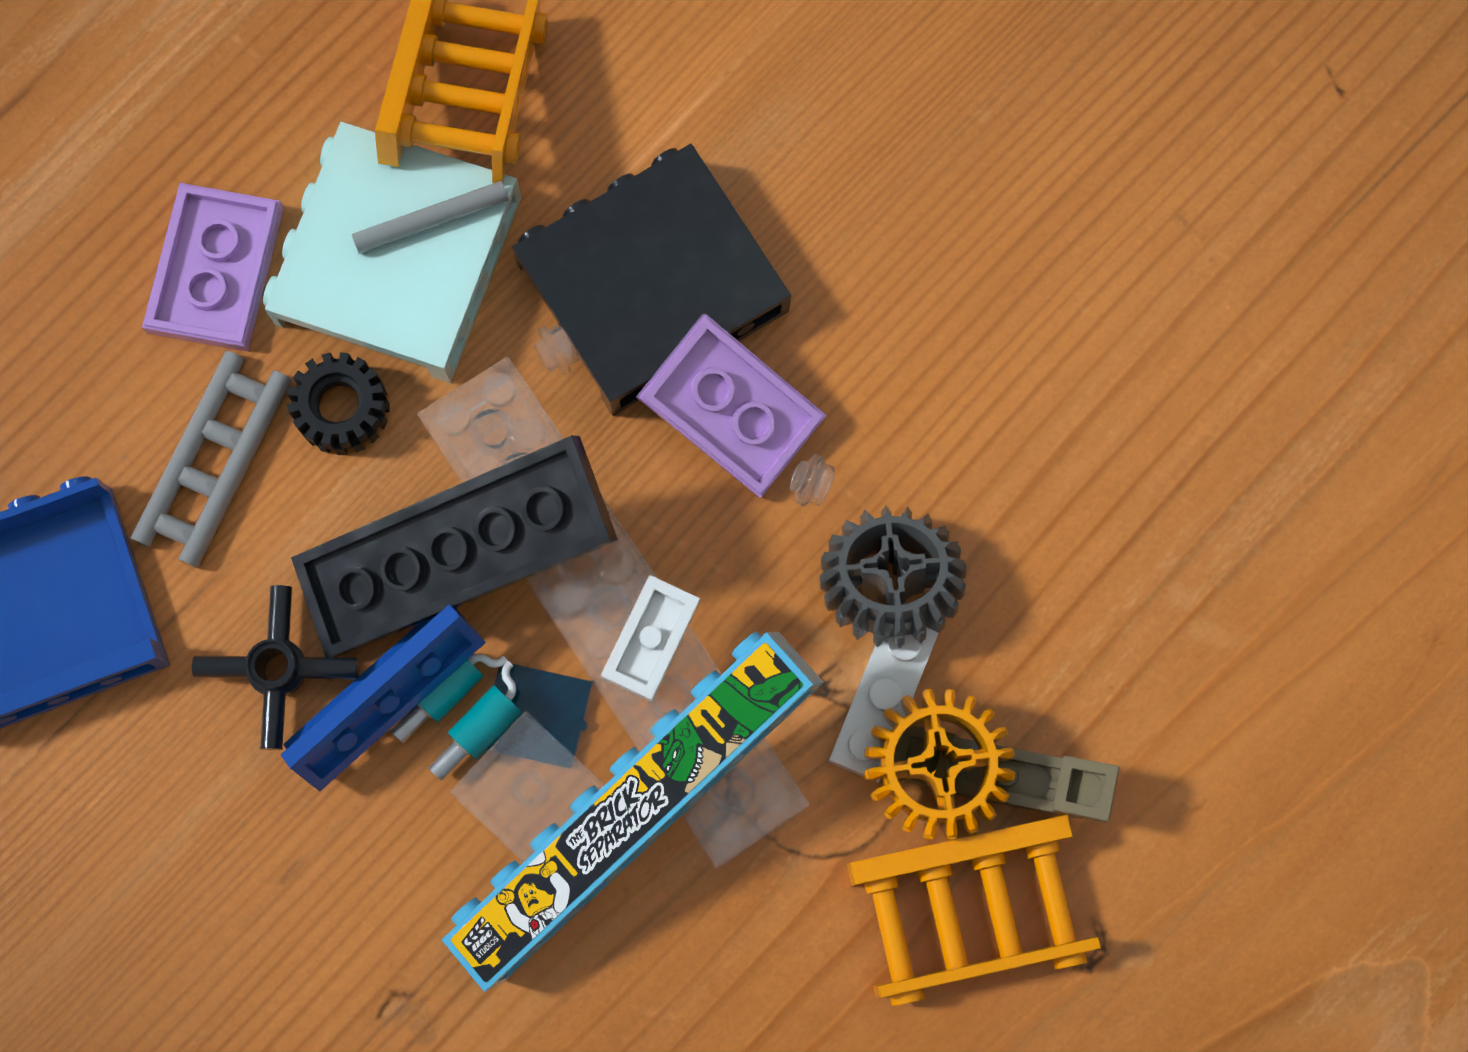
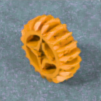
M925 689L921 697L923 708L918 709L910 695L904 696L901 699V706L906 716L902 717L896 710L887 708L883 713V717L893 729L890 731L882 726L875 725L870 732L874 739L884 743L883 748L871 746L866 747L864 751V757L880 761V767H873L864 772L865 780L874 781L882 779L884 786L877 788L871 793L872 800L874 802L881 801L889 795L894 803L886 809L883 814L887 820H891L900 810H903L908 814L902 824V831L910 833L914 829L917 820L924 821L923 838L926 840L934 838L937 823L943 824V832L947 840L957 838L956 821L958 820L961 821L964 829L969 834L978 831V823L973 813L976 811L987 821L993 820L997 814L986 800L990 798L995 802H1006L1009 794L1004 789L996 786L995 783L996 781L1011 782L1015 778L1014 771L998 767V762L1007 761L1015 756L1013 748L997 750L995 742L1000 741L1008 734L1006 728L999 727L989 733L985 725L992 720L995 713L991 709H987L978 719L970 713L977 701L973 696L966 698L961 709L955 708L956 695L952 689H947L944 692L942 705H936L933 691ZM941 721L953 723L964 729L974 739L979 750H973V748L959 749L953 746L947 739L945 728L941 727ZM923 722L925 735L923 736L924 750L922 754L908 758L906 761L894 762L895 748L901 735L912 726ZM935 747L937 751L944 752L943 758L948 755L952 762L965 760L950 767L944 773L943 782L942 778L934 776L935 771L930 774L926 767L913 768L920 767L923 763L928 762L934 756ZM983 767L981 784L976 794L967 804L955 808L953 795L956 793L955 779L957 774L972 768ZM898 779H920L926 782L931 788L933 799L937 801L938 810L925 807L910 798L902 789Z

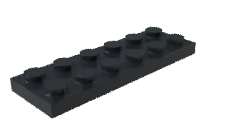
M571 435L295 555L291 559L326 657H339L433 618L449 604L453 608H457L616 542L618 538L580 436Z

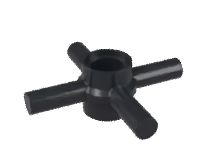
M284 585L270 586L267 640L254 645L247 656H194L192 660L193 677L248 678L252 687L263 694L261 750L283 749L286 695L299 689L305 679L358 680L360 675L359 658L305 657L301 649L289 641L292 587ZM276 655H285L288 661L285 674L275 681H268L265 675L268 661Z

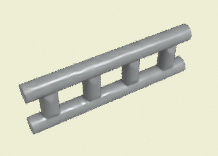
M228 350L225 351L130 537L133 541L149 548L157 533L184 544L185 546L178 560L194 568L199 567L292 381L291 378L278 371H272L266 385L238 374L245 359ZM229 392L256 403L243 431L215 420ZM205 439L233 450L219 479L191 467ZM181 486L209 497L195 526L167 514Z

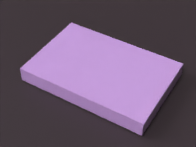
M179 183L142 325L143 330L148 334L248 352L284 210L281 201Z
M707 314L701 315L636 396L653 412L760 498L827 416Z

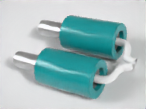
M485 654L472 655L390 730L404 744L428 718H433L439 723L484 677L473 664L483 662L489 667L503 666L501 674L503 681L508 686L507 694L504 695L493 685L447 732L453 738V743L428 767L441 781L466 755H471L477 760L523 713L511 702L516 693L515 682L510 677V670L513 665L503 655L496 660L491 659Z

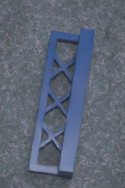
M450 604L447 605L435 617L418 623L363 672L358 680H354L283 744L286 750L281 754L282 758L291 770L318 791H321L486 642L457 608H453Z

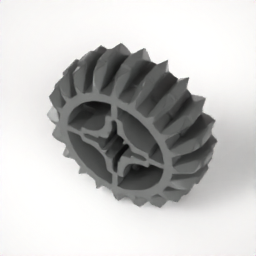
M885 505L881 510V517L875 519L864 510L860 516V526L846 520L842 526V536L832 535L829 540V552H824L821 558V569L824 572L820 575V589L826 593L824 595L825 606L828 611H836V622L839 624V627L853 623V635L856 640L863 637L867 632L873 633V643L877 648L884 642V636L894 637V642L900 649L905 644V635L911 634L922 644L926 639V627L940 633L945 627L944 617L954 618L958 612L959 603L957 601L961 600L965 595L966 584L963 582V578L966 577V564L964 560L960 559L961 548L958 545V541L948 542L949 531L946 525L932 529V519L929 513L918 521L913 520L912 511H910L908 506L901 513V516H892V512ZM879 551L874 557L862 559L870 553ZM888 563L892 564L893 575H896L898 581L897 590H894L892 578H889ZM925 588H931L929 592L918 600L904 604L912 595L922 594ZM868 598H874L876 600H879L882 602V604L874 602Z

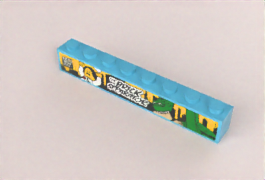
M756 631L743 640L732 652V656L737 661L722 675L715 670L703 678L690 692L695 700L682 713L673 709L663 716L651 728L650 733L655 738L639 752L633 747L623 754L610 767L609 770L614 777L600 790L593 785L584 791L569 806L574 813L572 817L560 828L556 823H553L544 829L529 844L535 852L521 865L514 860L505 866L490 881L495 889L482 902L475 897L452 916L451 920L456 926L441 940L484 992L505 982L824 683L779 632H766L761 636Z

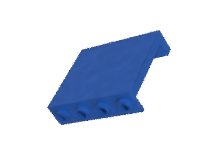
M84 476L70 479L60 485V491L41 498L38 495H29L15 499L8 504L7 510L0 512V729L170 666L113 490L97 477L92 479L91 477Z

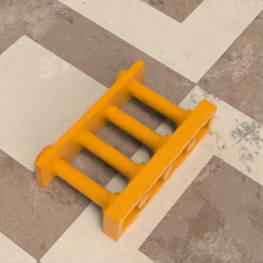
M410 0L375 128L378 164L399 167L404 146L412 148L414 143L490 155L492 156V183L504 181L507 164L516 165L519 156L521 134L515 133L535 44L544 45L547 34L548 14L540 12V0H528L524 15L448 2V0ZM445 23L515 34L519 35L515 54L438 41L437 35H434L436 26L444 27ZM435 62L505 73L510 74L506 93L503 94L427 81V75H423L425 66L433 67ZM424 102L500 114L496 135L417 122L413 111L415 105L423 106Z
M1058 816L848 863L846 867L851 887L864 884L866 894L872 893L892 980L891 982L874 985L876 997L890 996L891 1005L897 1006L925 999L922 988L1051 959L1055 969L1087 963L1085 952L1100 949L1098 937H1087L1076 940L1055 856L1056 852H1060L1058 841L1073 837L1068 816ZM1023 848L1026 850L1027 858H1033L1054 941L1052 946L1022 952L1001 866L1006 864L1005 852ZM972 860L974 870H980L1000 953L998 958L972 964L967 962L948 881V876L953 875L950 865ZM918 872L920 882L926 881L946 966L945 970L913 976L894 888L899 887L897 876Z

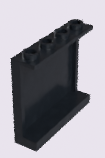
M692 143L679 151L676 148L664 151L653 160L651 167L635 176L630 173L619 177L609 185L606 193L592 201L583 199L574 203L566 209L561 219L547 227L538 225L527 230L521 235L518 243L512 246L520 270H525L599 387L602 400L612 416L639 401L636 396L702 314H707L736 340L740 341L788 313L790 309V292Z

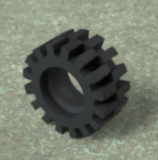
M331 352L321 354L323 362L316 364L312 358L305 363L309 369L305 374L298 370L294 375L293 379L297 385L295 388L289 386L287 394L292 401L291 404H287L289 414L294 419L292 422L312 446L314 444L317 445L320 451L329 453L330 449H332L338 455H347V449L353 447L357 453L365 449L362 443L367 439L374 443L379 438L376 433L379 427L385 429L388 422L385 412H390V403L386 398L388 394L373 368L370 369L366 361L357 357L355 361L349 353L340 352L338 359H334ZM335 386L350 387L357 392L359 398L358 408L354 415L342 422L326 420L321 416L319 410L323 394Z

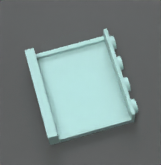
M340 121L335 136L328 137L323 145L320 155V165L322 168L316 183H309L304 192L301 203V210L304 213L297 230L291 229L284 241L282 250L284 262L278 277L272 276L266 285L263 296L265 311L278 327L283 328L287 321L427 367L431 377L451 383L522 198L517 178L508 175L504 176L503 185L509 201L359 254L352 233L493 184L492 170L413 145L412 148L404 146L399 167L378 164L375 132Z

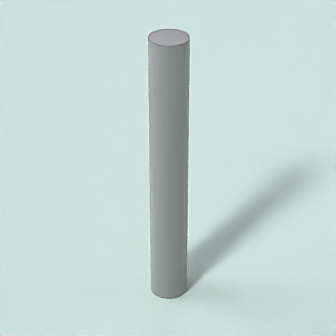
M501 180L352 233V237L358 253L361 254L509 201Z

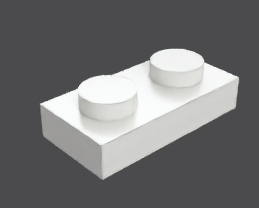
M649 575L602 671L601 678L653 702L700 604V598Z

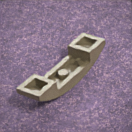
M912 726L901 735L894 762L906 761L908 758L922 754L924 750L923 736L925 735L923 727ZM945 732L948 741L953 746L959 749L973 748V750H979L974 740L959 738L956 734ZM995 745L997 750H998V749H1002V748H1009V747H1004V746ZM935 747L934 756L928 762L923 763L920 767L913 768L926 767L930 774L935 771L934 776L942 778L943 782L944 773L958 762L965 760L952 762L948 755L943 758L944 752L937 751ZM1014 749L1015 756L1012 759L998 762L999 768H1006L1015 772L1013 781H996L995 783L996 786L1004 789L1009 794V798L1004 803L995 802L990 798L986 801L1055 815H1067L1068 817L1110 822L1120 770L1119 766L1063 755V758L1019 749ZM976 767L958 773L955 779V794L973 798L981 784L983 767ZM898 779L930 788L926 782L920 779Z

